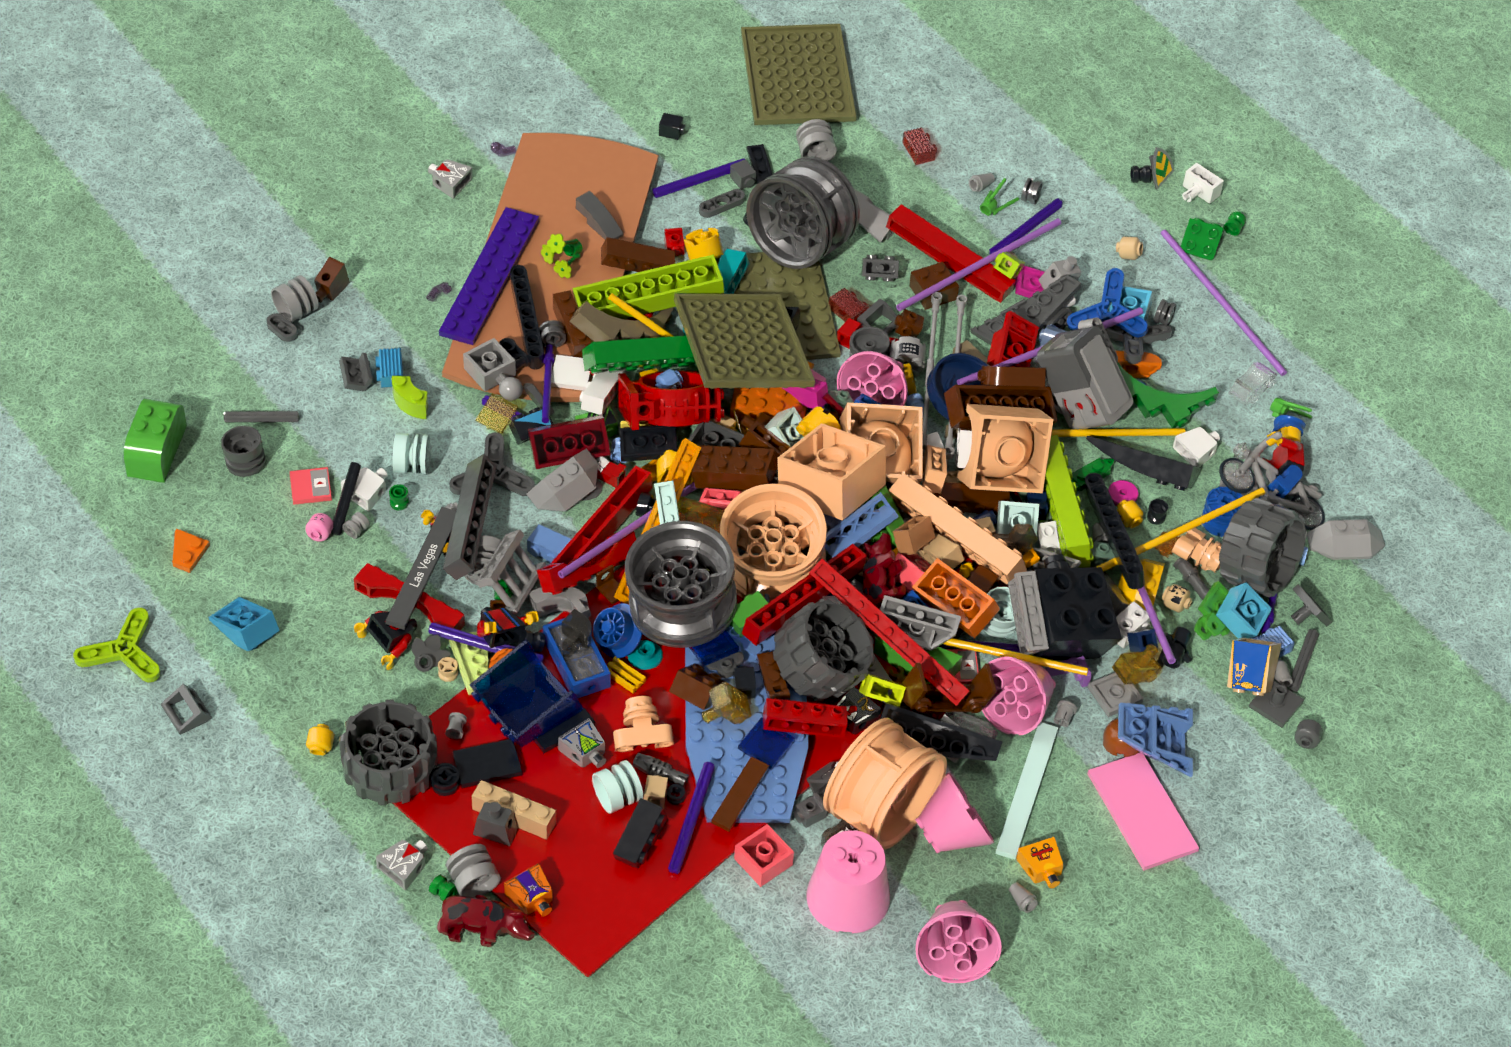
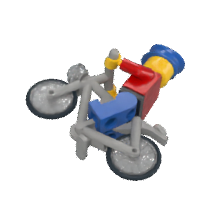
M1280 415L1274 420L1272 433L1267 435V438L1253 451L1250 450L1246 442L1238 443L1233 450L1234 458H1228L1221 463L1219 474L1223 483L1230 490L1237 493L1251 491L1255 485L1256 478L1259 488L1262 487L1265 490V495L1258 497L1259 499L1295 511L1304 518L1305 529L1313 530L1324 523L1325 516L1322 507L1316 501L1322 496L1318 492V488L1314 485L1306 486L1299 481L1303 476L1302 472L1305 465L1301 436L1306 424L1297 417ZM1277 443L1278 447L1273 452L1272 460L1260 457L1265 448ZM1260 467L1266 470V477L1270 482L1268 486L1265 483ZM1286 495L1294 496L1291 501L1283 499Z

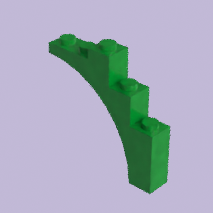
M1117 362L1132 395L1133 403H1136L1145 419L1150 416L1152 418L1156 417L1162 412L1172 428H1182L1187 425L1191 414L1198 412L1205 405L1208 407L1214 404L1219 394L1216 387L1190 394H1174L1159 391L1133 378Z

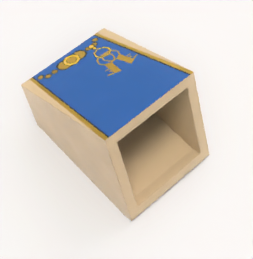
M1250 638L1232 640L1227 687L1233 688V692L1245 693V690L1252 691L1253 695L1264 696V693L1271 692L1282 643Z

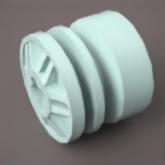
M396 433L393 445V472L407 473L409 465H412L414 474L418 473L420 466L421 474L427 475L431 462L429 435H423L422 443H420V435L416 434L412 443L410 442L409 434Z
M996 587L990 590L988 595L995 599L1000 610L984 627L983 631L990 636L1004 638L1012 635L1016 631L1009 588Z
M626 760L621 761L619 765H613L611 772L605 768L592 775L596 795L603 808L609 814L622 809L624 802L632 805L634 801L638 802L640 798L643 799V790L637 773Z

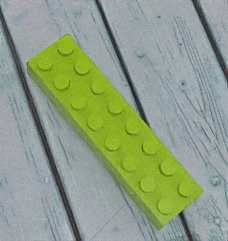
M713 254L573 288V295L578 308L587 301L596 309L610 316L626 319L633 316L608 299L611 293L640 313L647 314L676 307L674 294H724V284Z
M1053 435L1050 440L1043 490L1046 491L1047 504L1052 521L1056 522L1062 555L1080 560L1081 565L1078 568L1090 567V562H1093V554L1090 550L1093 549L1092 538L1088 537V524L1083 522L1085 521L1084 511L1079 509L1081 507L1079 495H1075L1077 493L1075 482H1071L1073 479L1071 468H1067L1069 466L1067 455H1063L1065 452L1064 444L1059 441L1058 435Z

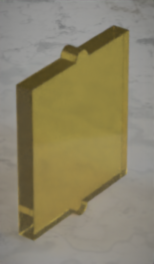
M492 393L475 421L486 426L487 429H492L502 434L517 411L518 406Z

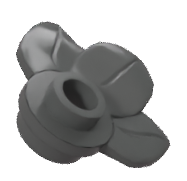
M431 635L425 641L420 638H415L411 650L415 656L414 665L419 671L427 672L433 666L438 667V662L442 658L450 657L451 653L449 651L440 649L441 641L439 635ZM423 658L427 659L425 665H421V659Z
M721 645L715 649L714 656L704 657L703 660L708 669L717 670L721 677L729 678L733 676L734 668L743 663L744 655L742 652L733 653L728 646Z

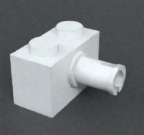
M1196 163L1185 173L1183 187L1188 190L1182 194V197L1185 201L1191 202L1192 199L1199 196L1210 204L1221 195L1224 180Z

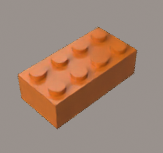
M781 387L734 388L730 418L736 420L735 411L738 423L740 424L745 414L753 419L760 412L774 417L780 411L795 407L803 419L806 416L807 407L803 406L794 396Z
M938 558L912 586V589L921 600L932 608L961 616L958 627L974 639L1000 610L995 599Z

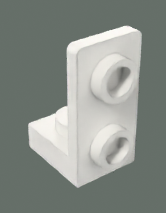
M1056 522L1039 523L1037 533L1040 549L1061 554Z

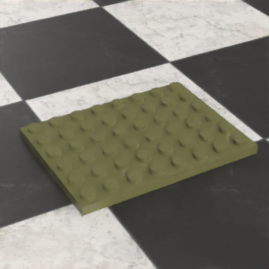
M840 24L741 27L754 125L802 124L814 119L824 120L827 123L856 121V111Z
M764 252L746 253L749 266L734 294H781L786 307H799L800 323L796 334L806 359L815 360L840 357L841 352L819 261L807 268L792 269L776 263ZM720 258L715 259L716 262H717V265L719 264Z
M674 294V302L705 388L814 387L815 379L781 294Z

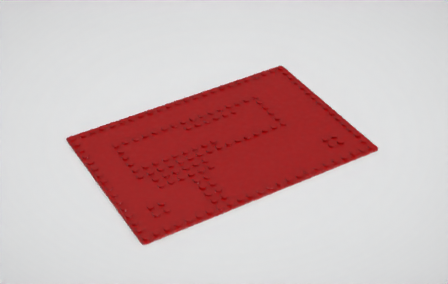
M701 506L681 520L706 525L720 534L722 517L705 516ZM625 564L614 572V579L619 584L625 572ZM595 587L586 594L591 612L589 617L591 625L587 626V629L603 660L608 665L610 661H613V658L607 656L596 642L593 635V625L601 611L623 602L618 601L611 604ZM737 595V604H738V603L742 602L744 599L740 598V597ZM564 611L550 623L573 616V614ZM642 634V637H641V640H640V641H642V640L652 641V640H650L649 638H647L645 635ZM656 643L663 652V659L658 666L648 670L634 667L629 662L627 656L619 658L646 677V682L634 693H631L611 679L610 688L573 700L546 645H544L541 652H535L544 656L542 665L537 666L528 663L529 673L527 679L521 685L515 688L500 687L493 682L488 670V692L468 695L465 688L428 716L432 721L433 733L437 737L438 764L450 763L455 766L452 751L513 739L522 776L489 783L556 810V825L547 840L519 828L511 846L473 835L480 812L472 810V794L478 785L461 788L460 784L459 789L454 794L440 796L432 790L430 778L429 788L424 793H418L410 798V802L404 804L402 802L392 803L450 856L469 845H484L492 859L491 863L495 865L501 878L499 884L491 892L505 905L513 909L520 908L505 895L504 882L539 864L552 889V901L548 903L552 911L544 917L541 916L538 910L531 914L524 913L527 924L586 977L593 975L735 852V845L768 824L735 823L731 831L728 832L711 822H707L702 807L680 872L678 874L669 872L668 867L696 788L694 774L686 753L685 700L669 692L678 670L685 667V648L668 647ZM874 654L888 675L889 670H892L894 674H899L897 668ZM611 669V671H613L614 673H616L617 675H619V676L621 677V675H620L619 673H617L616 671H614L613 669ZM862 681L854 687H856L859 690ZM846 693L836 700L827 698L823 702H815L812 698L807 697V702L837 705ZM637 696L651 697L652 704L657 708V715L659 716V721L652 725L670 724L672 726L674 744L662 748H655V744H648L647 747L637 745L633 746V751H616L613 732L618 729L632 728L625 726L623 723L625 719L623 716L626 708L625 701ZM868 697L870 700H872L875 704H877V705L881 708V714H882V711H883V708H884V707L882 706V704L880 703V701L877 700V699ZM585 708L594 719L595 727L605 742L603 757L606 759V762L600 768H597L592 762L585 767H580L558 750V746L543 753L533 740V735ZM455 712L467 717V722L463 726V737L458 740L451 739L445 734L450 723L449 715ZM846 729L844 738L808 734V752L796 799L810 788L807 778L828 763L839 762L847 749L863 731L858 734H852ZM637 753H641L671 764L673 769L688 774L689 778L684 787L685 800L683 803L673 805L668 802L666 795L664 811L668 820L656 838L655 843L650 848L645 863L641 864L637 869L615 859L613 852L638 802L634 801L632 805L624 802L622 809L611 814L607 813L594 790L592 775L605 768L611 772L613 765H619L621 761L626 760L637 773L644 799L647 774L633 766ZM668 780V787L672 784H676ZM673 792L672 796L676 795L678 797L680 793L676 794V792Z

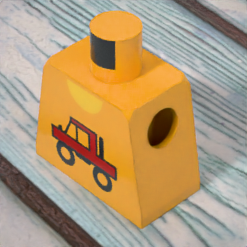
M1054 837L1018 848L1016 859L1035 884L1046 881L1050 889L1060 884L1057 876H1060L1062 873L1063 862Z

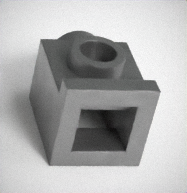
M815 792L812 797L795 805L794 816L798 823L802 822L805 828L826 818L827 811L824 809L823 800Z

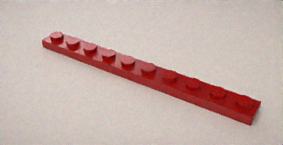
M823 558L809 572L840 602L847 605L858 617H861L871 630L912 667L916 663H921L924 677L953 704L958 706L971 692Z

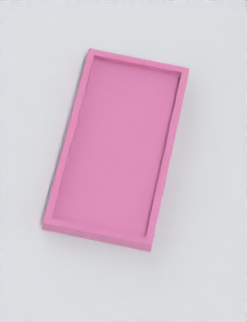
M1140 752L1136 755L1088 770L1089 778L1143 871L1198 852L1199 847L1143 753Z

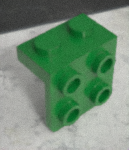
M1190 218L1180 247L1186 254L1213 260L1219 241L1222 239L1224 228L1215 223L1209 224L1198 218Z

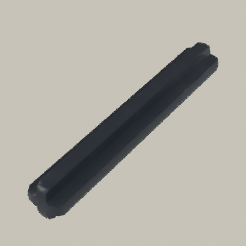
M351 462L333 519V529L331 531L333 535H341L342 525L345 522L361 469L359 463Z

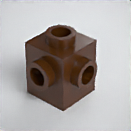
M904 309L901 315L898 314L895 319V333L901 336L917 338L923 328L924 317Z

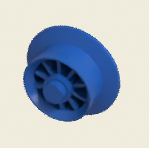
M625 603L617 604L601 611L593 625V635L596 642L600 645L602 651L612 658L615 656L623 658L631 654L638 646L642 637V633L636 627L631 617L630 606Z

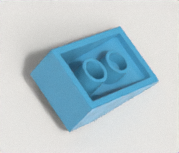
M238 597L208 617L209 621L237 647L246 651L256 649L259 644L271 639L274 634L280 631L271 610L241 597Z

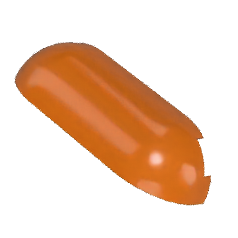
M1116 351L1118 363L1133 378H1148L1151 374L1160 370L1162 366V360L1152 353L1144 352L1141 362L1130 364L1124 358V351Z

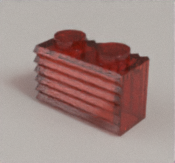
M922 127L903 132L902 143L915 165L935 160L937 147L931 143L929 134L925 133Z
M846 288L841 289L829 298L830 310L844 322L848 318L857 321V318L869 308L866 302H861L854 292H850Z

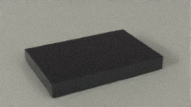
M676 426L639 427V430H631L630 427L619 428L621 462L659 459L667 450L678 451Z
M513 739L452 751L455 766L460 775L461 788L478 785L481 780L489 783L522 776Z

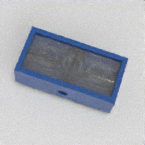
M580 613L543 625L545 645L573 700L610 688L611 673Z

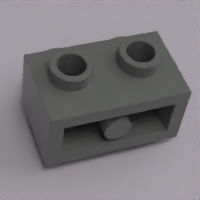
M867 255L866 258H862L861 276H865V280H876V277H882L883 281L893 282L894 278L898 279L899 260H895V256H884V259H877V255Z

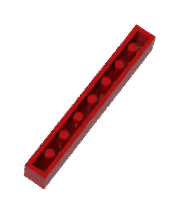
M852 544L827 562L846 580H849L862 571L867 555ZM809 574L746 618L742 634L757 646L778 631L785 621L810 602H818L820 599H823V596L830 594V592Z

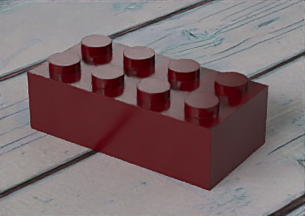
M602 415L528 429L533 462L536 469L564 464L586 448L594 458L611 455L605 421Z

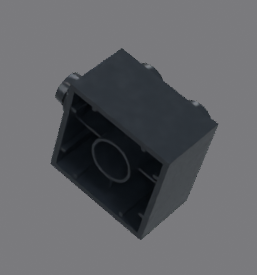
M1062 554L1047 557L1044 560L1045 568L1034 569L1033 571L1036 572L1049 649L1039 651L1032 656L1050 660H1068L1072 657L1078 658L1082 656L1085 659L1100 658L1122 639L1102 567L1071 568L1070 563L1066 561L1065 556Z

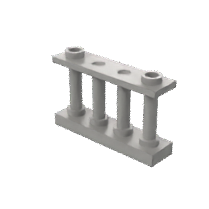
M520 529L504 536L476 581L480 588L492 586L505 603V608L514 615L520 612V607L539 578L536 570L546 566L545 562L534 565L521 548L520 542L524 534ZM514 551L527 567L526 574L513 559ZM506 564L510 566L521 581L518 586L505 570ZM499 576H501L513 592L511 598L499 584Z

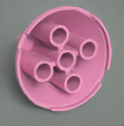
M874 351L859 352L849 357L842 364L837 375V391H849L854 402L863 393L882 405L904 406L906 403L908 389L903 365L894 358Z
M999 657L990 661L988 664L990 665L997 692L982 709L983 714L995 728L1003 733L1024 735L1033 731L1039 726L1045 715L1056 687L1054 679L1051 678L1048 671L1042 666L1017 658Z
M950 772L947 773L919 817L915 819L919 827L923 829L925 838L931 843L937 854L943 851L993 844L994 840L976 809L972 808L966 794Z
M965 900L950 901L938 905L934 914L920 931L915 945L916 957L919 965L928 975L941 978V981L946 983H967L977 980L991 971L992 965L1000 958L1001 939L996 927L969 906Z

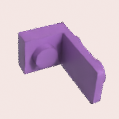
M1084 656L1059 661L1088 668ZM1049 667L1045 668L1051 677L1071 673ZM1089 668L1087 676L1074 673L1075 680L1080 682L1081 687L1088 686L1092 676Z

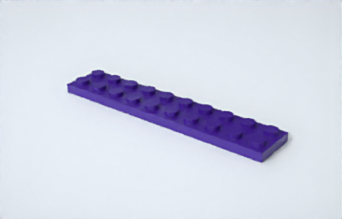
M505 207L440 327L439 336L474 345L510 277L511 267L517 264L539 222V216Z

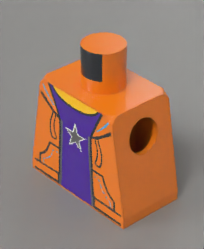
M539 864L504 882L505 895L525 914H531L538 910L541 916L544 917L552 911L551 906L548 904L552 901V889Z

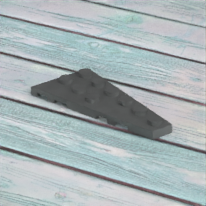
M1065 275L1049 284L1048 288L1043 291L1033 293V296L1029 299H1023L1001 311L999 316L987 319L979 327L971 328V333L991 345L993 334L1003 328L1005 315L1009 311L1038 326L1039 332L1081 288V282L1069 275Z

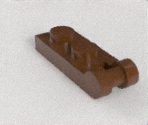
M773 651L757 654V661L768 698L790 700L789 689L787 688L786 681L780 675L781 671L773 658Z

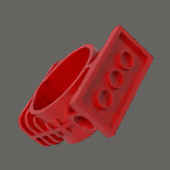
M664 371L644 375L636 381H630L625 373L618 374V410L631 430H639V421L652 425L674 427L695 425L702 422L709 423L710 417L715 422H720L721 418H724V409L721 407V400L724 399L723 389L705 388L700 373L697 371H678L684 381L682 389L656 388V376Z

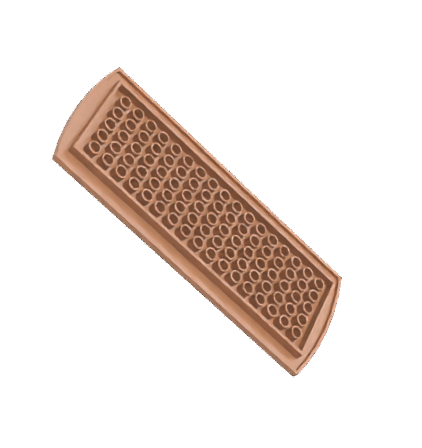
M561 133L522 134L486 242L505 207L539 216V222L516 264L523 265L527 270L539 327L546 321L557 320L553 310V294L571 290L573 295V288L621 277L626 272L625 269L601 265V247L605 239L587 224V218L576 209V198L591 191L606 207L622 230L623 236L618 239L634 243L659 155L623 143L589 136ZM552 234H562L563 241L578 239L582 244L583 250L580 253V258L570 265L572 268L570 278H561L559 273H556L553 268L557 260L568 262L572 256H567L564 251L561 254L556 253L553 257V263L549 264L544 261V257L541 255L542 245H547V241L551 239L550 236ZM510 277L474 345L456 340L452 341L442 371V377L464 386L484 391L464 369V353L493 338L498 342L504 338L513 339L522 351L525 352ZM566 341L557 348L553 346L555 358L556 355L572 357ZM543 346V350H544V354H545V353H546V347ZM545 364L537 370L531 369L528 366L518 369L513 377L517 378L522 383V386L525 383H532L543 396ZM590 374V382L592 381L594 375ZM499 384L485 392L500 395ZM551 387L550 402H581L579 399L582 390ZM523 389L519 399L532 400Z

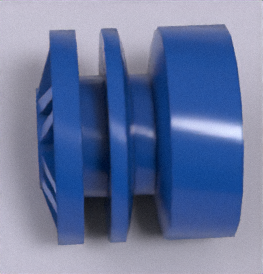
M1228 487L1212 489L1207 495L1202 516L1243 497V495L1230 490ZM1241 506L1202 524L1203 527L1212 535L1223 537L1231 518Z

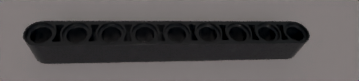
M1090 473L1085 477L1086 491L1090 503L1128 587L1140 589L1145 585L1141 561L1102 476L1098 473Z

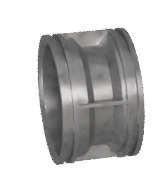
M808 156L794 160L758 183L749 195L746 214L749 229L754 240L769 258L784 267L803 269L815 264L854 235L859 223L860 209L856 193L847 177L832 163L818 157Z
M673 521L657 525L636 539L626 556L625 575L629 588L631 617L643 635L664 646L687 648L707 643L727 629L736 613L737 593L734 582L733 552L724 537L714 529L700 523ZM707 568H708L713 574L710 575L709 572L707 571ZM653 576L652 582H648L649 578Z

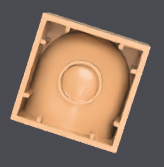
M847 402L840 417L841 430L886 446V482L895 483L904 473L908 477L910 475L915 477L919 481L918 484H920L922 481V407Z
M967 404L966 412L970 417L972 427L971 452L966 467L963 470H958L957 478L970 489L1043 493L1054 419L1036 408Z
M821 423L778 457V484L788 485L805 492L819 505L823 514L843 521L886 485V446Z

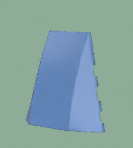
M1119 704L1118 738L1152 759L1189 777L1193 776V758L1185 756V733L1193 726V709L1178 710V707L1164 709L1154 705L1152 707H1145L1143 704Z

